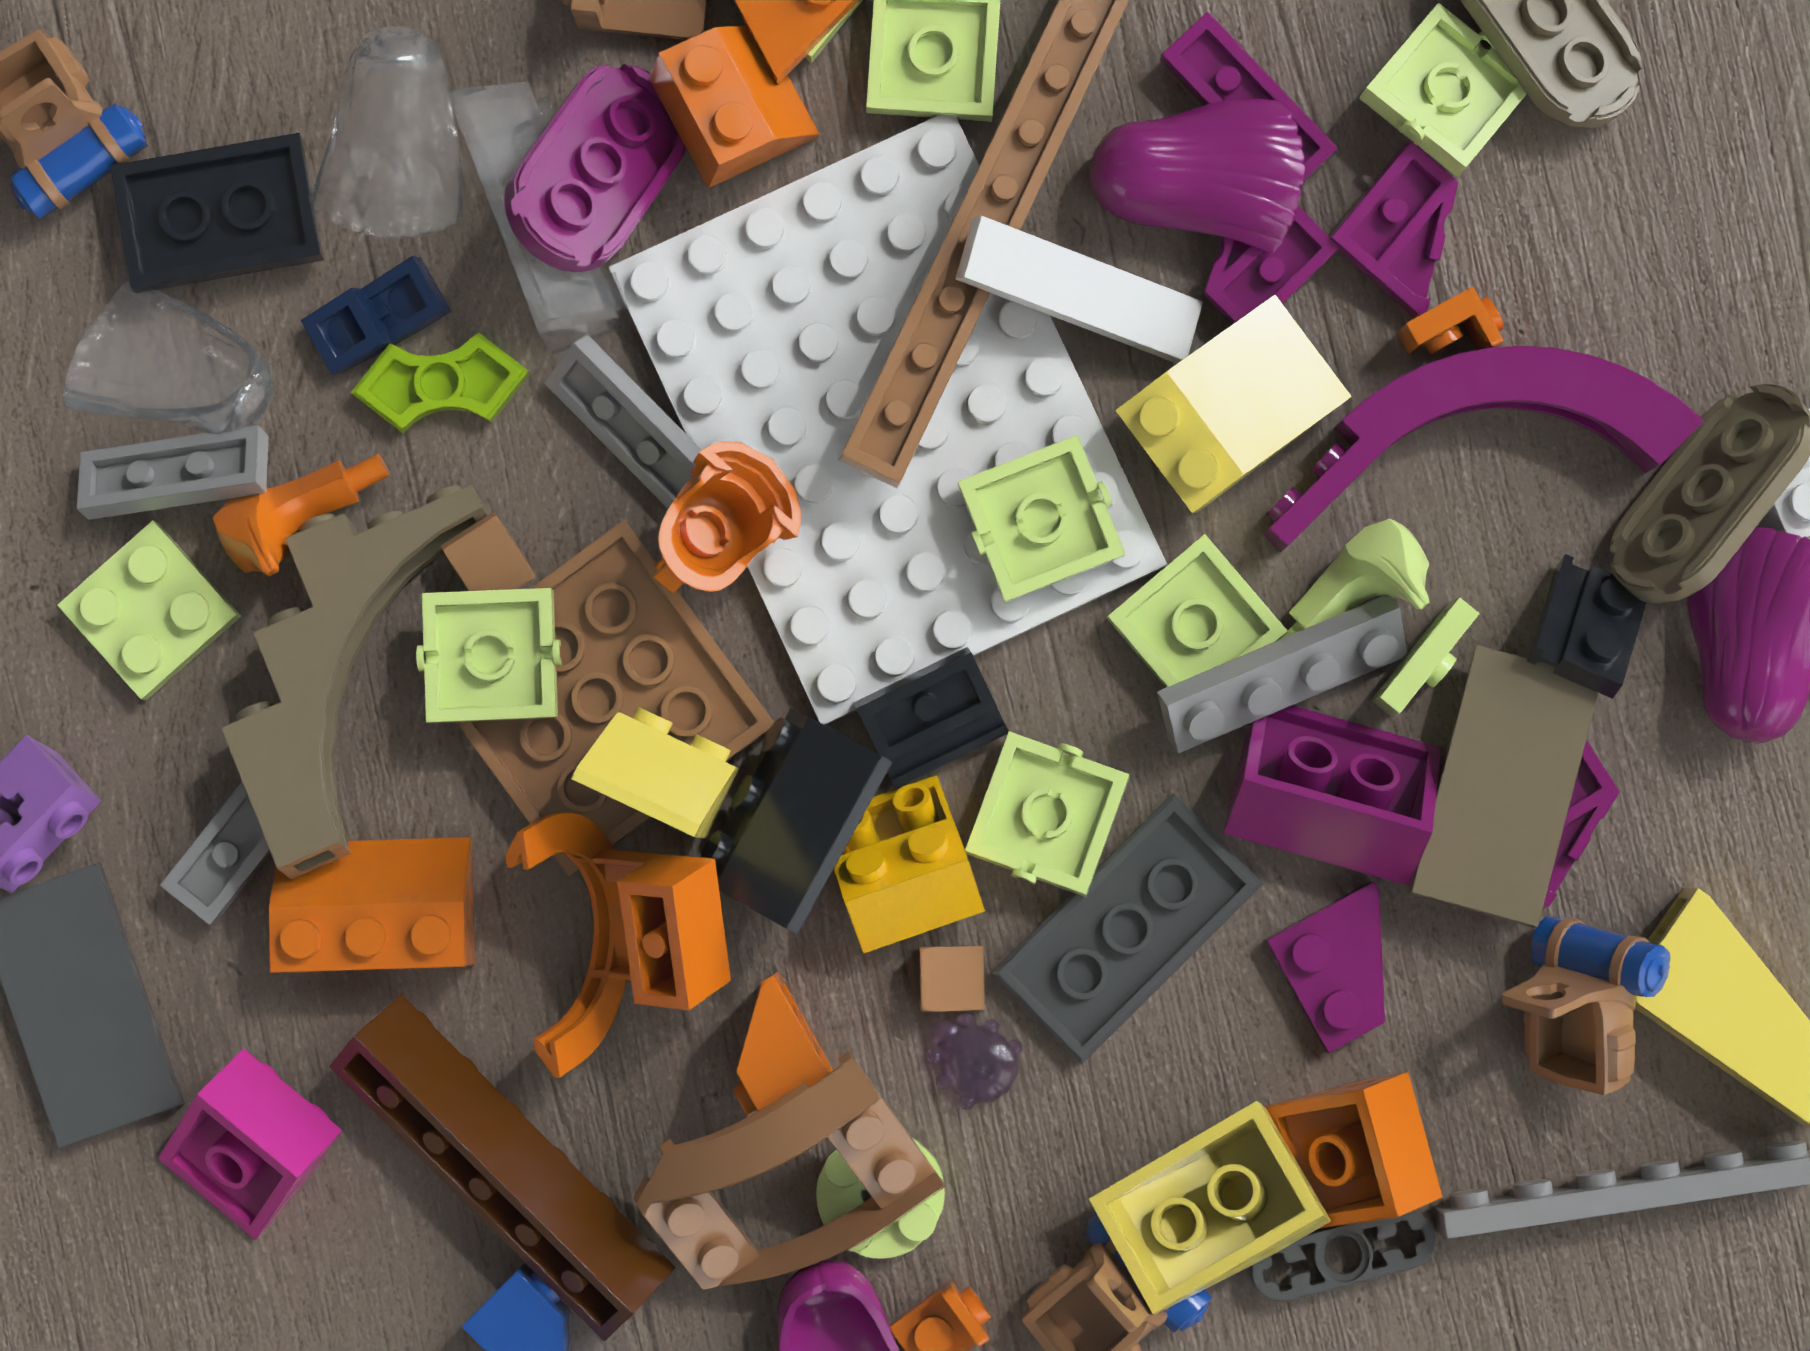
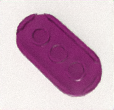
M606 64L596 66L588 71L572 88L507 181L504 206L512 231L520 243L534 257L551 267L569 272H584L605 264L624 245L685 154L686 147L649 80L651 73L640 67L623 64L621 68H606L609 65Z

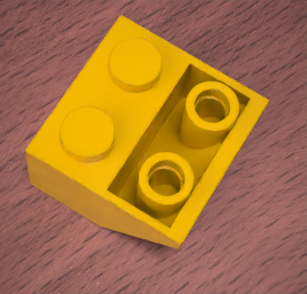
M935 775L874 796L834 867L842 896L863 954L985 912L968 857L938 776Z

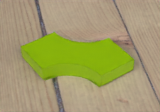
M478 332L460 348L434 356L411 354L390 343L351 391V394L404 434L420 419L433 413L448 410L470 412L493 423L531 373Z

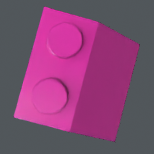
M243 1048L197 1093L158 1159L256 1240L321 1163L342 1132V1129L334 1124L320 1107L309 1103L281 1080L272 1067L260 1062Z

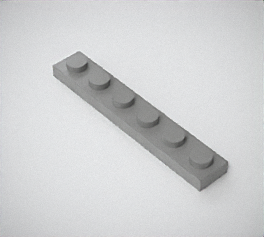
M1789 1141L1767 1145L1768 1156L1743 1160L1742 1151L1732 1150L1703 1155L1704 1166L1680 1169L1678 1160L1644 1163L1639 1165L1641 1175L1616 1179L1615 1170L1612 1169L1583 1172L1576 1175L1577 1185L1552 1188L1551 1179L1523 1181L1512 1185L1514 1194L1489 1198L1488 1189L1457 1191L1449 1194L1450 1204L1433 1206L1437 1232L1450 1239L1810 1184V1150H1807L1806 1141Z

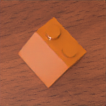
M746 25L714 27L658 53L649 80L708 189L818 138L820 133L789 76L787 75L777 84L767 65V61Z
M779 971L770 975L761 983L736 1071L741 1081L736 1083L733 1090L747 1117L772 1104L804 1081L811 1087L834 1071Z
M1409 1072L1359 1080L1264 1106L1331 1222L1320 1228L1400 1217L1443 1197Z

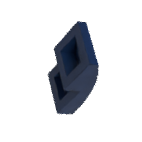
M411 256L363 288L348 289L303 318L301 322L331 375H338L382 353L390 343L396 345L452 311L422 258Z

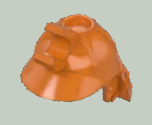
M720 441L698 452L693 461L695 467L690 472L693 477L674 498L660 525L658 541L662 557L654 566L658 570L654 574L656 580L672 593L677 591L683 583L698 590L708 592L719 591L731 585L746 569L752 559L768 547L771 542L775 543L778 538L788 540L798 537L801 524V509L796 490L772 458L741 442Z

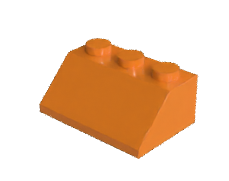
M472 837L348 841L351 854L294 879H290L275 867L269 903L270 973L466 967L475 965Z

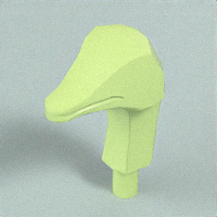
M1392 519L1363 528L1344 545L1338 556L1319 579L1288 612L1297 622L1278 640L1352 610L1375 596L1382 597L1387 595L1392 599L1400 598L1411 603L1417 610L1424 609L1430 603L1425 590L1429 562L1414 535L1405 526Z

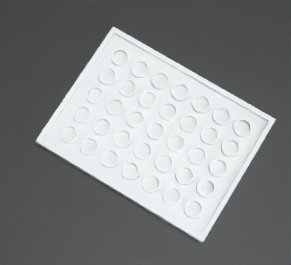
M938 115L609 267L686 435L701 450L720 441L741 442L772 458L796 490L801 509V524L798 537L788 540L778 538L775 543L771 542L768 547L752 559L747 567L819 722L823 725H827L857 711L853 702L955 652L968 647L973 656L978 655L1167 566V562L1050 315L990 293L899 486L895 488L838 460L979 167L956 116ZM1078 435L1097 483L1103 481L1109 492L1112 505L1107 507L1124 549L1125 556L1004 603L986 555L979 556L976 543L971 536V532L975 531V527L958 487V481Z

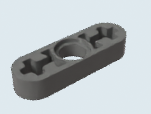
M1414 1210L1396 1218L1319 1228L1277 1253H1281L1286 1262L1293 1263L1305 1260L1307 1258L1300 1248L1302 1245L1312 1243L1311 1257L1315 1268L1321 1275L1320 1279L1310 1281V1271L1307 1268L1290 1272L1287 1277L1288 1285L1279 1287L1273 1278H1263L1262 1270L1272 1267L1271 1256L1250 1266V1277L1256 1288L1267 1298L1281 1302L1418 1267L1431 1256L1435 1246V1234L1429 1221ZM1404 1221L1411 1230L1420 1231V1238L1411 1242V1253L1403 1255L1402 1251L1396 1246L1380 1248L1377 1251L1383 1261L1372 1265V1247L1363 1234L1364 1229L1374 1227L1373 1237L1377 1240L1394 1236L1397 1231L1396 1223ZM1338 1236L1353 1238L1360 1250L1357 1264L1346 1272L1332 1271L1327 1267L1324 1260L1326 1245L1330 1240Z

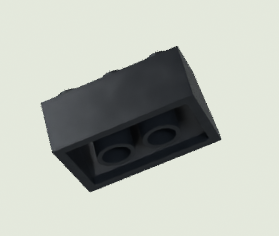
M790 708L785 719L782 717L777 719L767 732L762 746V750L765 752L763 759L754 775L748 774L736 788L731 801V807L734 809L723 831L718 830L709 838L703 848L701 857L715 859L719 891L785 929L798 934L890 768L892 761L809 716Z

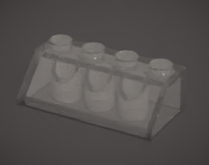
M528 81L463 88L448 93L535 325L551 353L554 355L569 349L574 342L587 334L592 339H596L622 329L623 325L617 311L627 308L628 304L615 271L603 275L601 267L584 272H569L545 264L534 257L520 243L512 231L506 216L504 194L507 181L555 113L548 95L536 99Z

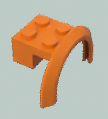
M570 812L548 814L517 832L505 854L507 868H513L522 863L523 869L529 870L545 859L557 853H563L580 870L589 891L593 910L594 934L592 954L587 975L579 995L561 1020L533 1039L535 1052L554 1077L561 1078L587 1059L600 1045L616 1016L626 980H631L634 1004L691 1010L731 981L715 859L614 850L607 836L594 822L583 815Z

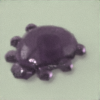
M967 1012L959 1015L957 1025L946 1019L933 1024L930 1037L938 1048L933 1047L927 1051L926 1060L931 1065L941 1066L942 1073L936 1077V1085L942 1090L952 1088L954 1093L960 1095L958 1103L961 1108L971 1110L977 1103L994 1102L1011 1089L1018 1074L1017 1057L1023 1049L1020 1041L1012 1039L1007 1042L1004 1036L998 1034L999 1024L994 1019L986 1020L982 1026H975L973 1016Z

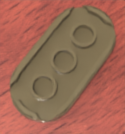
M1460 0L1530 99L1543 113L1553 120L1574 128H1596L1614 120L1635 100L1640 86L1639 84L1636 87L1638 82L1637 72L1642 69L1640 53L1633 37L1607 0Z
M1775 384L1750 386L1753 392L1746 393L1740 397L1734 392L1715 403L1701 417L1704 422L1674 451L1625 513L1613 532L1610 551L1613 553L1614 558L1613 565H1610L1613 575L1628 592L1644 602L1655 604L1671 603L1697 593L1722 571L1810 457V411L1793 391Z

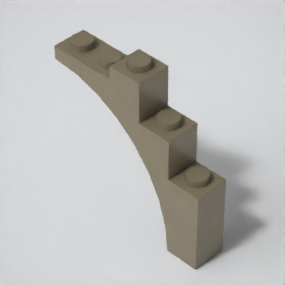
M457 485L440 489L426 499V505L405 514L401 511L382 514L371 520L367 524L368 530L358 533L345 513L336 517L333 514H322L301 524L299 533L285 538L313 607L304 610L302 607H293L278 612L268 619L267 627L253 632L281 702L273 705L270 701H264L250 705L235 715L237 721L221 729L276 867L290 879H294L351 854L337 807L333 760L338 712L351 669L378 617L408 581L443 553L440 547L442 544L488 515L483 501L473 485L463 489Z

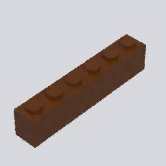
M402 994L355 1034L330 1064L329 1067L603 1341H606L675 1270L676 1267L661 1253L658 1246L651 1239L645 1237L615 1207L612 1200L600 1192L569 1161L562 1150L553 1146L524 1117L522 1111L514 1103L508 1101L478 1071L476 1065L469 1058L463 1056L433 1026L430 1019L424 1013L418 1011Z

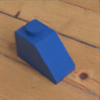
M525 1263L462 1326L485 1351H569V1308Z

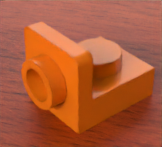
M1472 286L1407 322L1397 332V335L1409 355L1426 346L1430 355H1434L1464 337L1459 328L1462 325L1466 328L1478 350L1499 347L1503 343V338L1499 332L1504 329V324L1493 302L1487 296L1480 299Z
M950 1279L891 1322L889 1326L891 1332L905 1351H968L977 1344L980 1347L990 1340L989 1332L984 1323L990 1320L992 1316L970 1286L960 1292Z

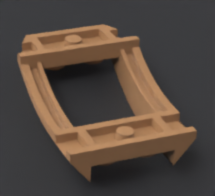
M849 1051L838 1058L841 1066L811 1087L804 1081L760 1111L710 1135L677 1145L669 1139L660 1145L663 1152L650 1179L644 1175L633 1198L642 1215L702 1290L763 1280L790 1273L832 1258L877 1235L946 1187L941 1177ZM828 1137L872 1197L845 1215L810 1233L775 1246L757 1250L712 1191L720 1190L763 1174L802 1154Z

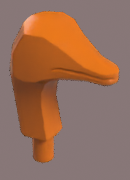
M379 453L348 469H345L342 462L338 460L301 478L272 488H266V493L231 498L212 517L216 535L228 556L244 573L259 571L269 577L279 571L280 562L291 554L285 538L292 536L299 530L301 524L313 517L359 502L358 492L389 477V470Z

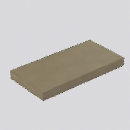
M1480 645L1474 647L1438 782L1433 833L1414 874L1409 894L1532 928L1538 927L1598 692L1554 674L1555 667L1538 661L1534 665L1527 662V658Z

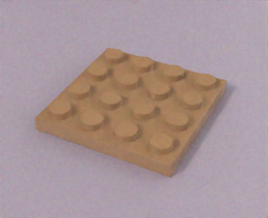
M625 519L530 588H552L554 590L555 640H561L560 659L562 661V666H556L558 718L456 722L530 824L548 814L556 812L576 813L594 822L604 832L612 846L652 817L571 778L579 763L617 712L633 718L637 707L649 711L673 723L667 735L691 746L697 734L731 750L726 762L766 734L774 723L679 592L675 591L672 593L654 578V574L658 571L654 567L657 562ZM419 671L421 676L424 678V671ZM563 853L553 855L569 877L580 871L575 863Z

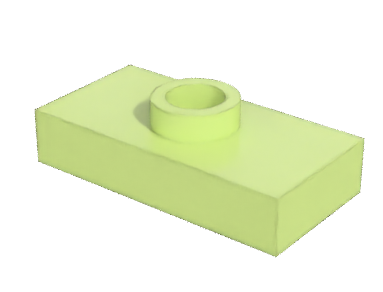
M1460 597L1450 601L1409 651L1408 656L1404 657L1370 701L1389 716H1393L1402 712L1424 683L1434 688L1457 660L1456 657L1449 653L1480 613Z

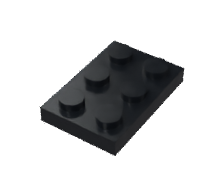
M300 133L110 165L130 287L135 294L324 261L304 143Z

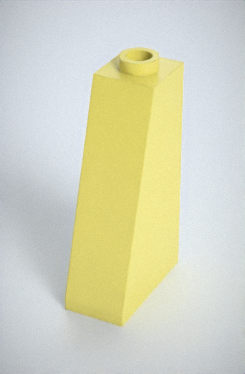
M1683 888L1648 938L1649 942L1662 945L1670 952L1671 960L1669 962L1668 978L1662 990L1654 997L1636 996L1635 1009L1797 1123L1810 1127V1020L1711 897L1699 888Z

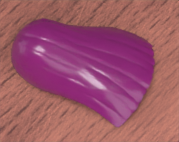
M1244 99L1222 101L1161 119L1128 122L1113 128L1102 138L1093 152L1089 179L1096 200L1108 212L1120 219L1138 225L1222 236L1273 253L1282 244L1288 228L1292 226L1296 216L1294 212L1297 210L1301 194L1300 187L1303 185L1305 166L1303 165L1304 154L1301 150L1302 139L1297 135L1298 127L1296 122L1293 121L1292 113L1285 109L1281 102L1277 100Z
M1756 526L1716 578L1697 593L1687 597V607L1700 657L1703 702L1708 717L1718 729L1729 737L1758 744L1783 737L1801 717L1809 699L1810 538L1805 536L1801 538L1799 535L1789 534L1781 530L1776 532L1772 528Z
M821 1261L799 1269L786 1282L780 1294L777 1308V1351H900L872 1283L857 1268L842 1261Z

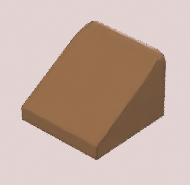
M494 511L440 546L469 591L519 589L535 578V573L525 555Z
M983 946L920 947L921 1012L985 1010Z

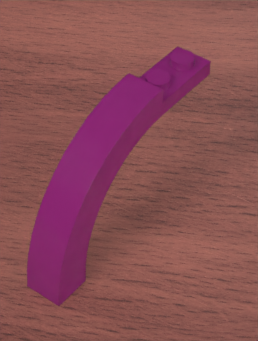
M1535 346L1493 347L1455 354L1423 365L1393 380L1366 398L1344 417L1334 429L1351 447L1346 450L1337 442L1311 468L1319 479L1303 495L1292 487L1266 513L1275 523L1263 535L1282 552L1388 447L1409 433L1454 415L1481 410L1507 409L1554 416L1577 424L1599 435L1622 451L1645 473L1660 466L1704 420L1679 398L1652 380L1619 364L1589 354L1559 348Z

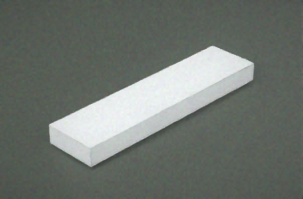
M984 216L972 218L955 278L958 281L1174 363H1179L1189 355L1203 301Z

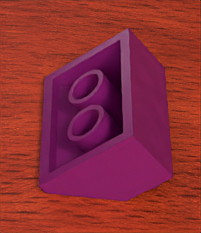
M1291 705L1249 724L1231 789L1223 834L1410 886L1433 833L1442 747Z

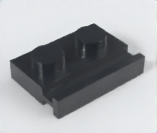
M1565 554L1555 569L1527 662L1534 665L1539 660L1555 667L1554 674L1613 699L1623 685L1647 602L1637 599L1628 592L1613 574L1592 565L1589 570H1585L1572 564L1574 557Z
M968 647L853 702L877 753L892 761L887 774L895 789L1009 732Z

